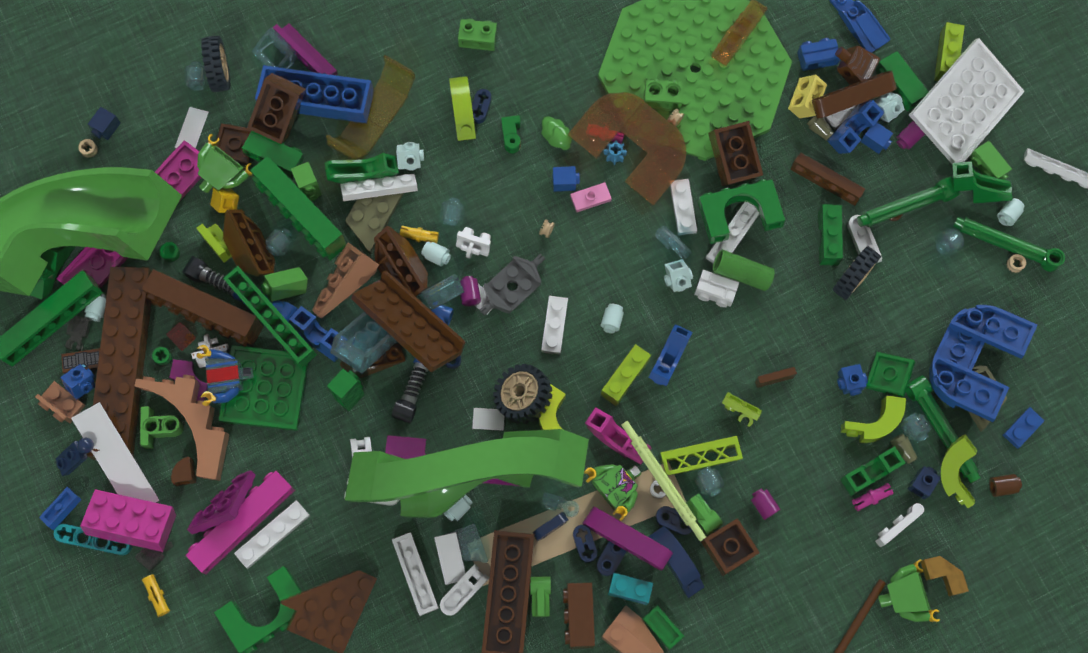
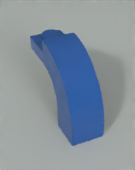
M676 324L674 325L649 375V378L656 384L668 385L693 332Z

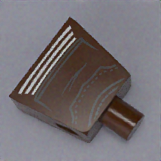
M854 46L847 50L844 47H840L835 53L841 59L837 71L850 85L870 78L880 60L878 56L860 46Z

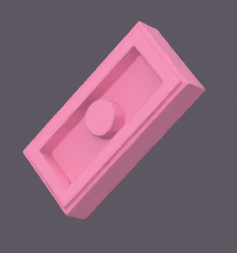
M605 182L570 194L576 213L612 200Z

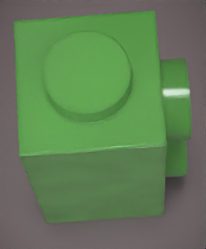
M990 141L975 149L969 156L972 164L983 175L1003 180L1009 178L1008 174L1012 168Z
M300 267L264 275L261 288L263 294L267 295L272 302L305 294L308 279Z

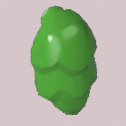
M550 116L544 117L541 133L551 146L568 150L572 142L569 128L560 119Z

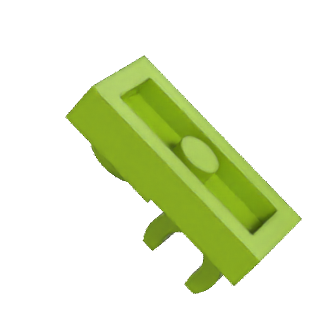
M727 392L722 401L726 409L732 412H741L738 419L739 422L742 421L743 417H748L750 421L747 426L749 427L753 424L754 420H758L762 412L759 408Z

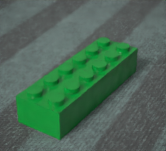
M268 156L250 170L253 175L251 179L256 184V188L262 194L265 193L267 195V199L274 207L277 205L282 216L285 219H290L292 226L298 232L301 231L304 234L305 240L310 245L314 244L317 248L316 251L322 258L327 257L331 261L345 248L346 242L343 234Z

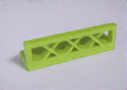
M737 436L660 452L659 454L660 463L663 464L667 476L743 459ZM735 447L737 456L729 457L723 452L725 449ZM716 452L719 456L715 461H709L704 458L705 454ZM696 456L700 460L697 465L691 466L685 462L686 458ZM677 460L681 463L678 469L669 471L667 462Z

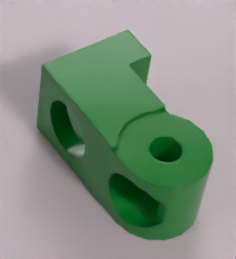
M520 116L501 117L505 150L508 153H517L521 145L520 137L516 129L520 128Z

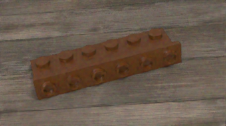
M387 271L382 273L380 280L352 294L351 299L430 372L435 371L462 354L466 343L465 340Z

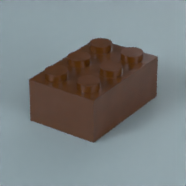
M271 73L264 79L247 128L282 144L290 134L306 89Z
M749 121L715 129L708 133L722 187L763 176Z
M567 583L566 589H563V603H567V609L564 610V624L568 623V630L564 632L565 644H569V649L594 648L592 583Z

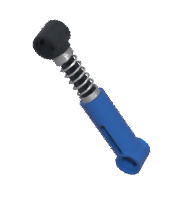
M191 256L182 271L183 275L195 282H209V285L218 287L223 292L227 291L228 294L233 296V299L245 304L223 279L224 275L216 274L215 271L208 268L205 262ZM276 300L271 302L288 322L290 317L298 310V308L285 301Z
M435 303L431 311L449 326L454 309ZM416 358L413 361L414 371H412L408 381L409 385L406 386L407 390L404 391L405 394H403L402 398L397 400L392 412V418L409 424L412 423L416 413V396L419 395L418 391L421 390L420 386L423 385L422 380H425L424 375H427L426 372H428V369Z

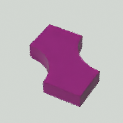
M173 359L169 378L176 380V377L183 378V375L194 376L195 380L200 382L196 401H206V397L201 398L200 396L208 391L209 384L200 381L196 377L193 369L194 363Z

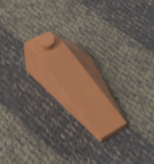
M347 243L335 262L337 267L334 273L329 274L327 278L329 280L328 286L321 291L312 309L320 318H323L365 284L377 271L379 264L350 243Z
M627 606L623 608L601 637L619 653H664L643 619Z

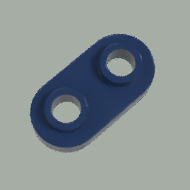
M663 506L656 512L655 518L660 526H665L667 529L680 535H688L692 532L689 525L686 529L680 527V523L684 521L676 509ZM662 514H667L669 519L663 520Z
M610 541L597 562V570L603 576H611L626 553V550L622 548L620 551H615L613 549L615 544ZM609 562L611 567L605 569L603 563Z

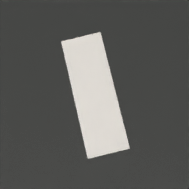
M100 402L71 418L82 437L90 438L94 442L93 449L99 450L98 452L93 450L91 452L117 494L155 503L159 501Z

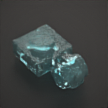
M544 492L542 504L547 509L554 511L556 509H563L564 514L568 517H574L578 514L579 505L575 501H566L562 497ZM572 506L575 510L569 511L568 507Z

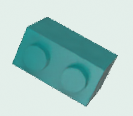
M613 573L608 595L647 605L653 583Z

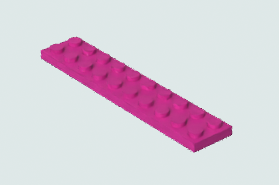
M185 140L155 171L157 175L182 195L181 199L201 179L198 175L199 168L197 167L199 151ZM85 247L57 277V280L64 285L76 274L84 270L94 278L101 288L109 280L110 267H120L128 258L122 257L116 251Z

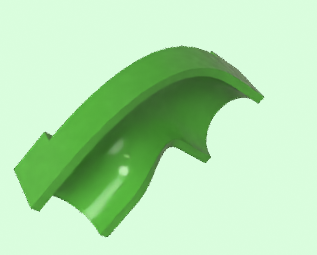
M124 167L92 168L62 173L37 180L13 190L0 198V291L30 296L48 264L47 261L40 257L41 254L55 247L80 246L116 251L122 257L148 260L182 195L153 170Z
M563 429L504 432L502 439L470 444L410 459H403L381 451L354 452L345 501L385 502L400 500V516L433 518L446 512L479 484L494 478L527 488L530 487L533 475H539L575 487H582L589 439Z

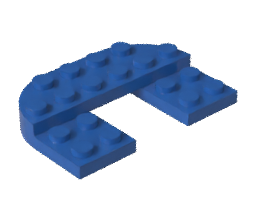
M976 305L974 308L961 310L951 320L930 364L929 378L937 396L952 408L958 406L994 422L1009 387L972 371L984 343L1022 359L1037 324L990 305Z

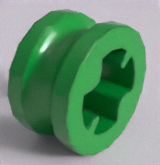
M158 347L153 351V360L160 366H165L172 360L170 351L165 347ZM162 352H164L166 358H162V360L160 361L158 355H162Z

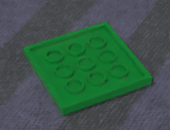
M232 345L230 355L236 358L237 363H235V366L238 365L239 379L226 380L225 383L239 381L237 384L239 393L229 402L221 404L218 421L297 431L308 363L302 368L287 351ZM251 367V376L244 377L243 369ZM225 385L223 393L228 391L227 385Z

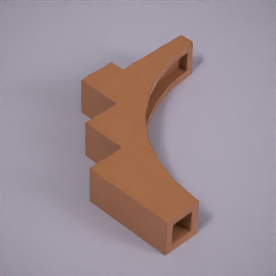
M183 375V378L176 377L175 384L174 381L162 379V382H155V378L143 376V380L136 379L135 387L164 397L185 417L192 430L197 448L196 476L220 481L229 434L224 432V428L212 427L211 430L215 408L209 405L204 406L202 404L204 401H196L200 382L191 375Z

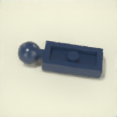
M85 437L79 441H74L55 458L62 476L70 475L88 458L86 453H90L94 448V442L90 438Z

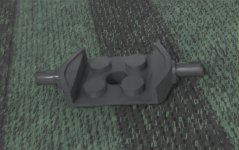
M539 254L533 261H528L514 256L513 260L491 281L483 284L488 301L479 309L481 314L485 316L492 308L510 314L541 285L537 266L545 260V257ZM511 282L518 285V288L514 291H510L507 288V285Z

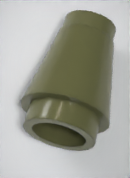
M814 116L807 123L810 130L825 140L834 133L824 117L817 119Z
M902 433L890 441L892 447H896L908 464L918 458L908 436L905 437Z

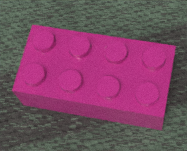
M95 489L80 526L85 535L163 552L176 514L172 506Z

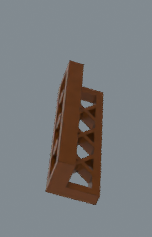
M801 152L790 169L854 206L865 190L860 185Z

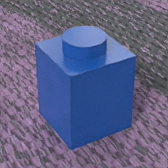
M876 122L874 126L868 129L861 143L879 154L882 149L887 150L892 143L890 138L893 133Z
M575 166L553 167V191H576V184H580L579 173L575 171Z

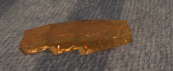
M751 0L733 26L731 25L711 57L727 66L768 8L756 0Z

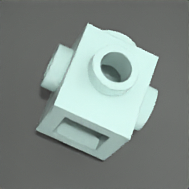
M889 92L875 100L876 104L884 112L880 120L890 122L905 110L902 104L903 100L898 94Z
M407 142L404 145H397L398 169L416 170L421 168V161H424V152L420 150L419 143Z
M683 259L664 264L666 270L664 280L673 292L684 291L686 288L692 287V271Z

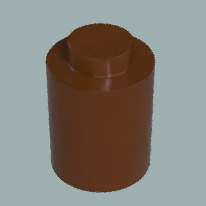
M1015 474L991 477L989 479V488L993 497L1017 494L1022 488V482Z

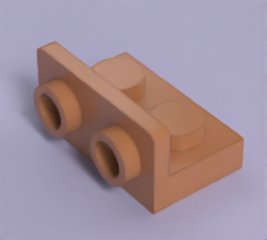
M55 381L42 396L39 394L35 396L40 401L38 405L46 411L50 408L55 412L52 416L61 423L64 420L71 423V418L79 414L86 406L78 399L76 400Z

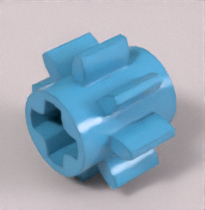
M617 140L612 144L607 143L608 149H604V155H608L606 161H611L614 165L616 162H623V156L627 155V151L623 150L624 143H617Z

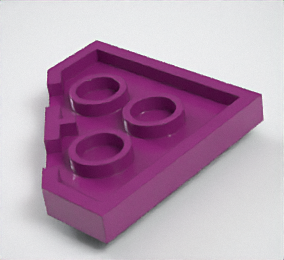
M250 470L236 476L231 481L232 485L225 491L221 490L210 500L212 504L207 506L204 511L200 510L195 514L187 530L193 535L198 532H204L213 526H219L228 520L235 519L241 504L246 499L245 496L248 490L253 486L252 482L256 475Z

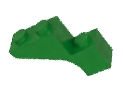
M386 153L362 160H330L324 163L327 180L341 184L393 177L399 173L396 156Z
M972 161L952 163L954 192L972 190L973 203L1012 201L1010 181L977 173L972 167Z
M76 246L55 247L41 254L40 257L47 261L48 264L31 292V296L42 300L53 292L55 278Z

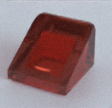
M181 322L166 334L181 351L196 339Z

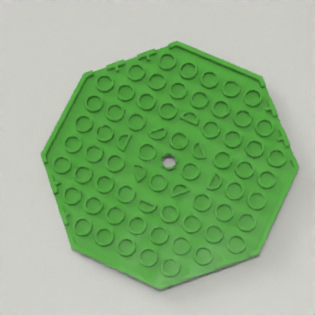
M641 0L622 9L598 73V78L631 138L649 141L648 143L671 148L675 152L696 156L698 159L706 161L714 157L708 133L715 129L749 121L754 138L770 131L792 61L758 3L749 0ZM693 65L700 68V71L694 73L690 68ZM659 79L660 81L677 80L678 82H683L682 105L679 113H684L685 115L676 127H673L672 123L667 122V119L671 117L670 115H673L672 112L674 110L644 108L646 80ZM656 91L650 92L653 95L658 94ZM674 92L669 93L671 96L676 95Z

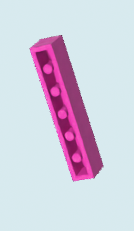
M277 471L267 474L263 479L264 482L259 487L255 486L250 490L249 496L241 504L235 519L223 522L214 529L210 528L205 532L204 538L199 543H194L188 549L189 552L186 554V557L201 573L206 575L295 491Z

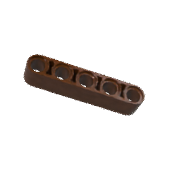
M887 71L813 99L812 104L816 118L827 117L896 90L893 72Z

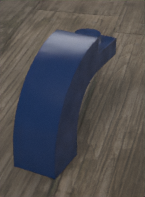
M665 526L648 536L673 552L667 565L688 598L705 587L694 563Z

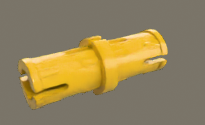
M403 225L400 229V235L404 238L414 239L416 242H438L439 232Z
M152 574L143 578L142 582L149 594L148 599L152 601L157 616L160 617L169 613L170 609L163 597L164 592L160 590L155 575Z

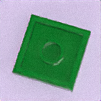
M877 352L867 379L866 389L904 397L915 360Z

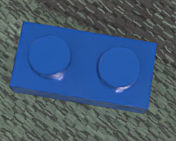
M1029 407L1003 436L1018 449L1045 420Z
M66 487L39 518L54 531L82 499L70 488Z

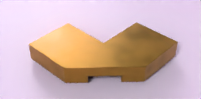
M937 556L920 561L926 581L943 577L948 596L969 592L963 572L943 557Z

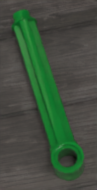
M948 177L939 181L932 188L875 209L864 211L861 216L857 217V222L860 227H871L874 224L939 200L948 202L961 193L960 191L954 192L953 178Z
M957 216L953 223V227L959 229V232L1040 263L1045 271H1055L1065 261V254L1058 248L1044 249L967 217L963 219ZM1050 257L1053 258L1056 263L1052 262L1050 260Z
M921 375L908 383L906 394L912 401H917L948 450L951 444L958 439V436L932 397V388L929 381ZM971 458L965 461L959 469L964 476L963 478L967 477L970 483L981 478L977 472L979 469Z

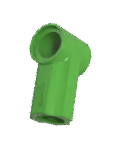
M699 493L686 502L696 517L697 524L706 536L723 525L719 515L710 509Z
M550 576L530 577L532 617H550L549 595H551Z

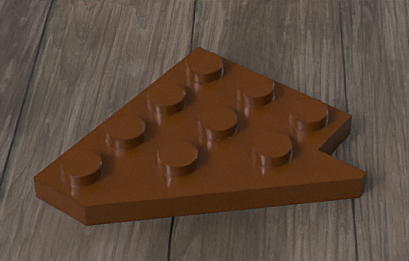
M356 570L281 600L280 604L295 610L286 630L333 651L343 653L377 578Z

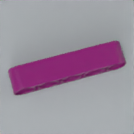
M594 506L582 522L591 531L658 570L662 571L673 555V552L665 546Z

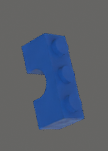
M868 100L859 104L827 141L838 154L851 153L861 141L858 135L865 128L874 126L884 112L874 100Z
M302 306L290 317L289 323L308 344L333 362L347 349V338L333 328L329 331L323 329L318 324L316 316Z

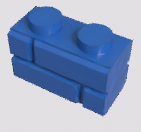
M823 38L815 43L811 41L802 43L798 49V58L802 71L838 65L840 59L835 55L838 50L836 39L829 40V38Z

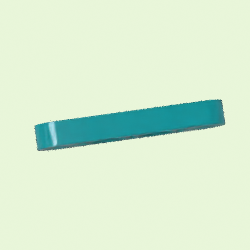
M61 524L54 530V538L57 541L117 555H126L132 549V545L126 544V548H122L120 551L119 547L112 546L115 541L108 540L105 547H99V538L88 536V540L85 543H80L78 540L79 535L84 532L81 527ZM66 528L67 532L74 535L73 538L69 536L63 537L60 535V532Z

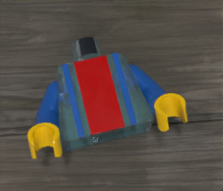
M206 345L197 347V349L204 351V354L198 353L196 355L197 358L208 357V359H205L208 391L200 396L201 398H208V400L202 403L204 406H208L211 402H229L238 395L239 391L243 390V380L253 378L252 367L241 368V363L234 356L223 351L209 349Z

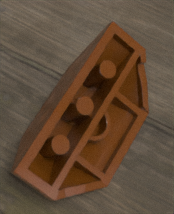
M242 209L227 210L225 212L223 240L236 266H239L243 272L255 276L274 273L275 258L259 227L245 215Z
M386 226L374 237L375 262L379 264L377 268L381 274L384 271L390 273L417 297L427 289L428 272L410 242L390 226Z

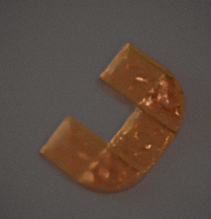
M627 92L607 94L594 102L568 133V136L596 159L619 131L631 139L647 155L626 179L625 183L654 206L683 170L686 160V146L683 136L675 125L662 117L645 103L642 98Z

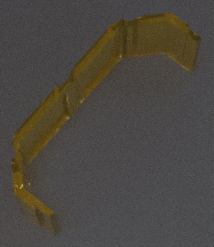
M386 55L383 57L385 66L379 82L374 87L367 123L350 121L342 134L337 138H333L330 135L326 136L328 146L352 160H360L371 151L385 128L404 104L415 80V74L411 69Z

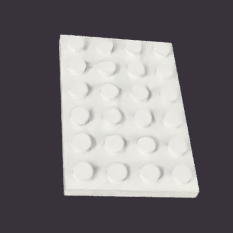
M977 38L927 93L909 116L951 164L965 162L1024 93V90L980 38Z

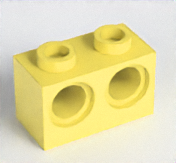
M817 75L799 78L788 109L798 118L816 116L812 100L824 95L827 84Z

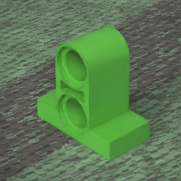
M149 406L141 407L140 446L144 449H153V438L176 437L182 434L184 429L183 423L175 416H154V410ZM176 422L175 429L169 430V425ZM156 423V429L150 432L149 427Z

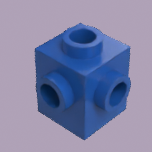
M81 364L60 377L65 389L76 400L95 388L94 374L89 368L85 369Z
M860 364L844 367L838 371L839 378L837 383L844 395L850 393V396H855L862 393L868 381L866 374L862 372Z

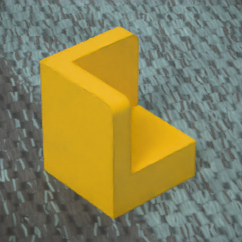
M213 187L210 205L218 213H225L227 210H237L239 201L237 193L232 189L222 188L217 190Z

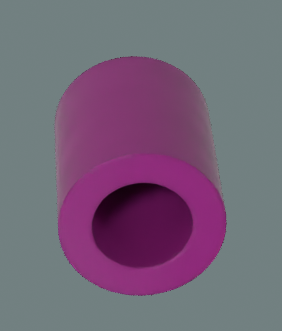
M912 121L896 136L898 140L896 143L900 148L909 150L925 133Z
M473 276L463 277L459 281L462 305L474 306L481 303L478 280L473 278Z
M761 488L752 494L754 498L751 501L764 520L781 510L768 490L763 491Z

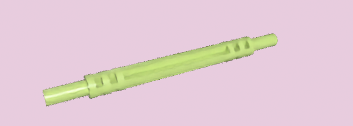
M628 420L621 424L632 440L631 444L685 524L690 526L699 541L705 539V534L695 521L697 520L642 437L636 434Z

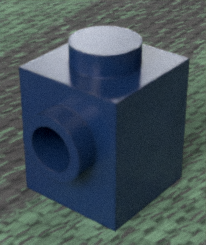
M100 107L89 121L88 126L91 128V133L99 139L103 137L109 140L121 122L116 115Z
M924 466L918 470L907 489L925 500L931 495L941 477L937 475V471L933 468H926Z

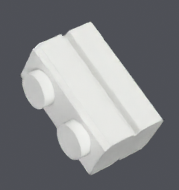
M703 270L694 295H697L702 301H715L720 307H731L739 281Z

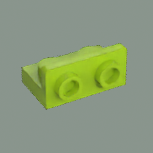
M203 224L197 227L201 236L224 263L232 257L223 240V231L217 224L208 228Z

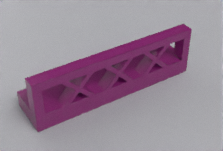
M289 23L283 28L278 24L273 27L276 38L310 72L329 75L338 74L337 70Z

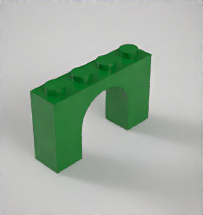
M762 179L755 184H742L738 188H724L720 192H707L699 196L698 205L710 244L729 239L730 231L724 211L730 204L735 202H748L752 204L759 212L764 231L781 228L785 222L773 180Z
M285 566L267 577L280 601L302 592ZM230 601L214 613L238 653H253L258 649L257 645L262 642L264 644L275 638V633L280 630L283 632L287 629L295 610L280 604V610L275 620L262 627L252 626L234 601Z

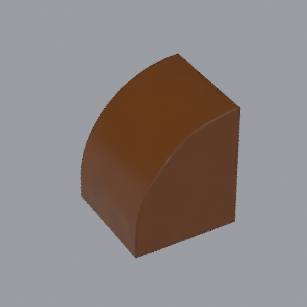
M191 457L181 459L174 466L171 481L175 486L196 483L194 460Z

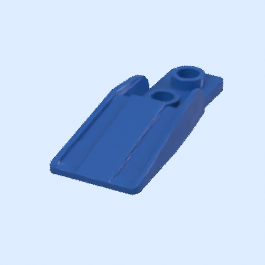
M829 0L862 48L872 53L890 41V37L862 2L859 0Z

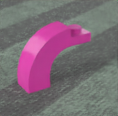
M595 407L585 422L590 432L623 457H628L642 464L643 460L631 444L632 440L626 431L615 423L612 416Z

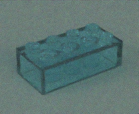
M364 311L334 337L330 353L362 374L397 341Z

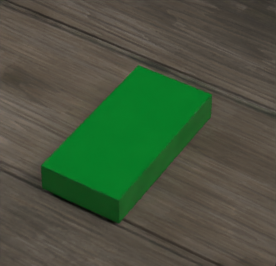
M658 605L642 618L668 650L684 637Z

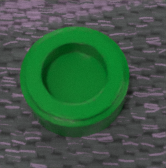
M166 242L160 248V255L165 261L173 262L180 256V249L175 243Z

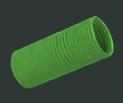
M723 249L719 251L713 264V272L763 291L769 289L774 279L775 271L773 268Z

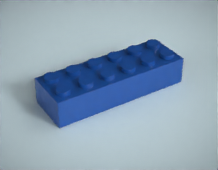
M263 65L255 96L256 101L264 79L273 73L306 89L297 114L367 123L374 94L371 80Z

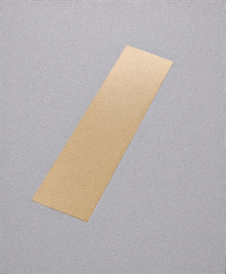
M667 462L668 468H669V471H670V470H672V468H671L669 462ZM649 470L641 472V475L634 480L638 485L636 489L638 496L634 507L621 521L628 526L654 517L656 512L663 506L674 508L666 495L663 498H655L650 493V486L656 479ZM675 475L668 476L686 502ZM660 485L654 486V491L657 494H659V492L664 493ZM597 490L498 531L532 534L537 528L561 512H564L569 519L567 523L540 541H537L534 537L532 566L576 548L573 531L578 525H583L582 522L593 506L617 520H620L621 515L619 513L613 515L614 510ZM579 529V533L576 536L581 537L582 542L584 543L586 542L585 535L587 534V532H583L582 529ZM591 531L594 541L602 538V536ZM494 532L466 543L474 564L479 567V571L483 575L486 574L488 577L490 576Z

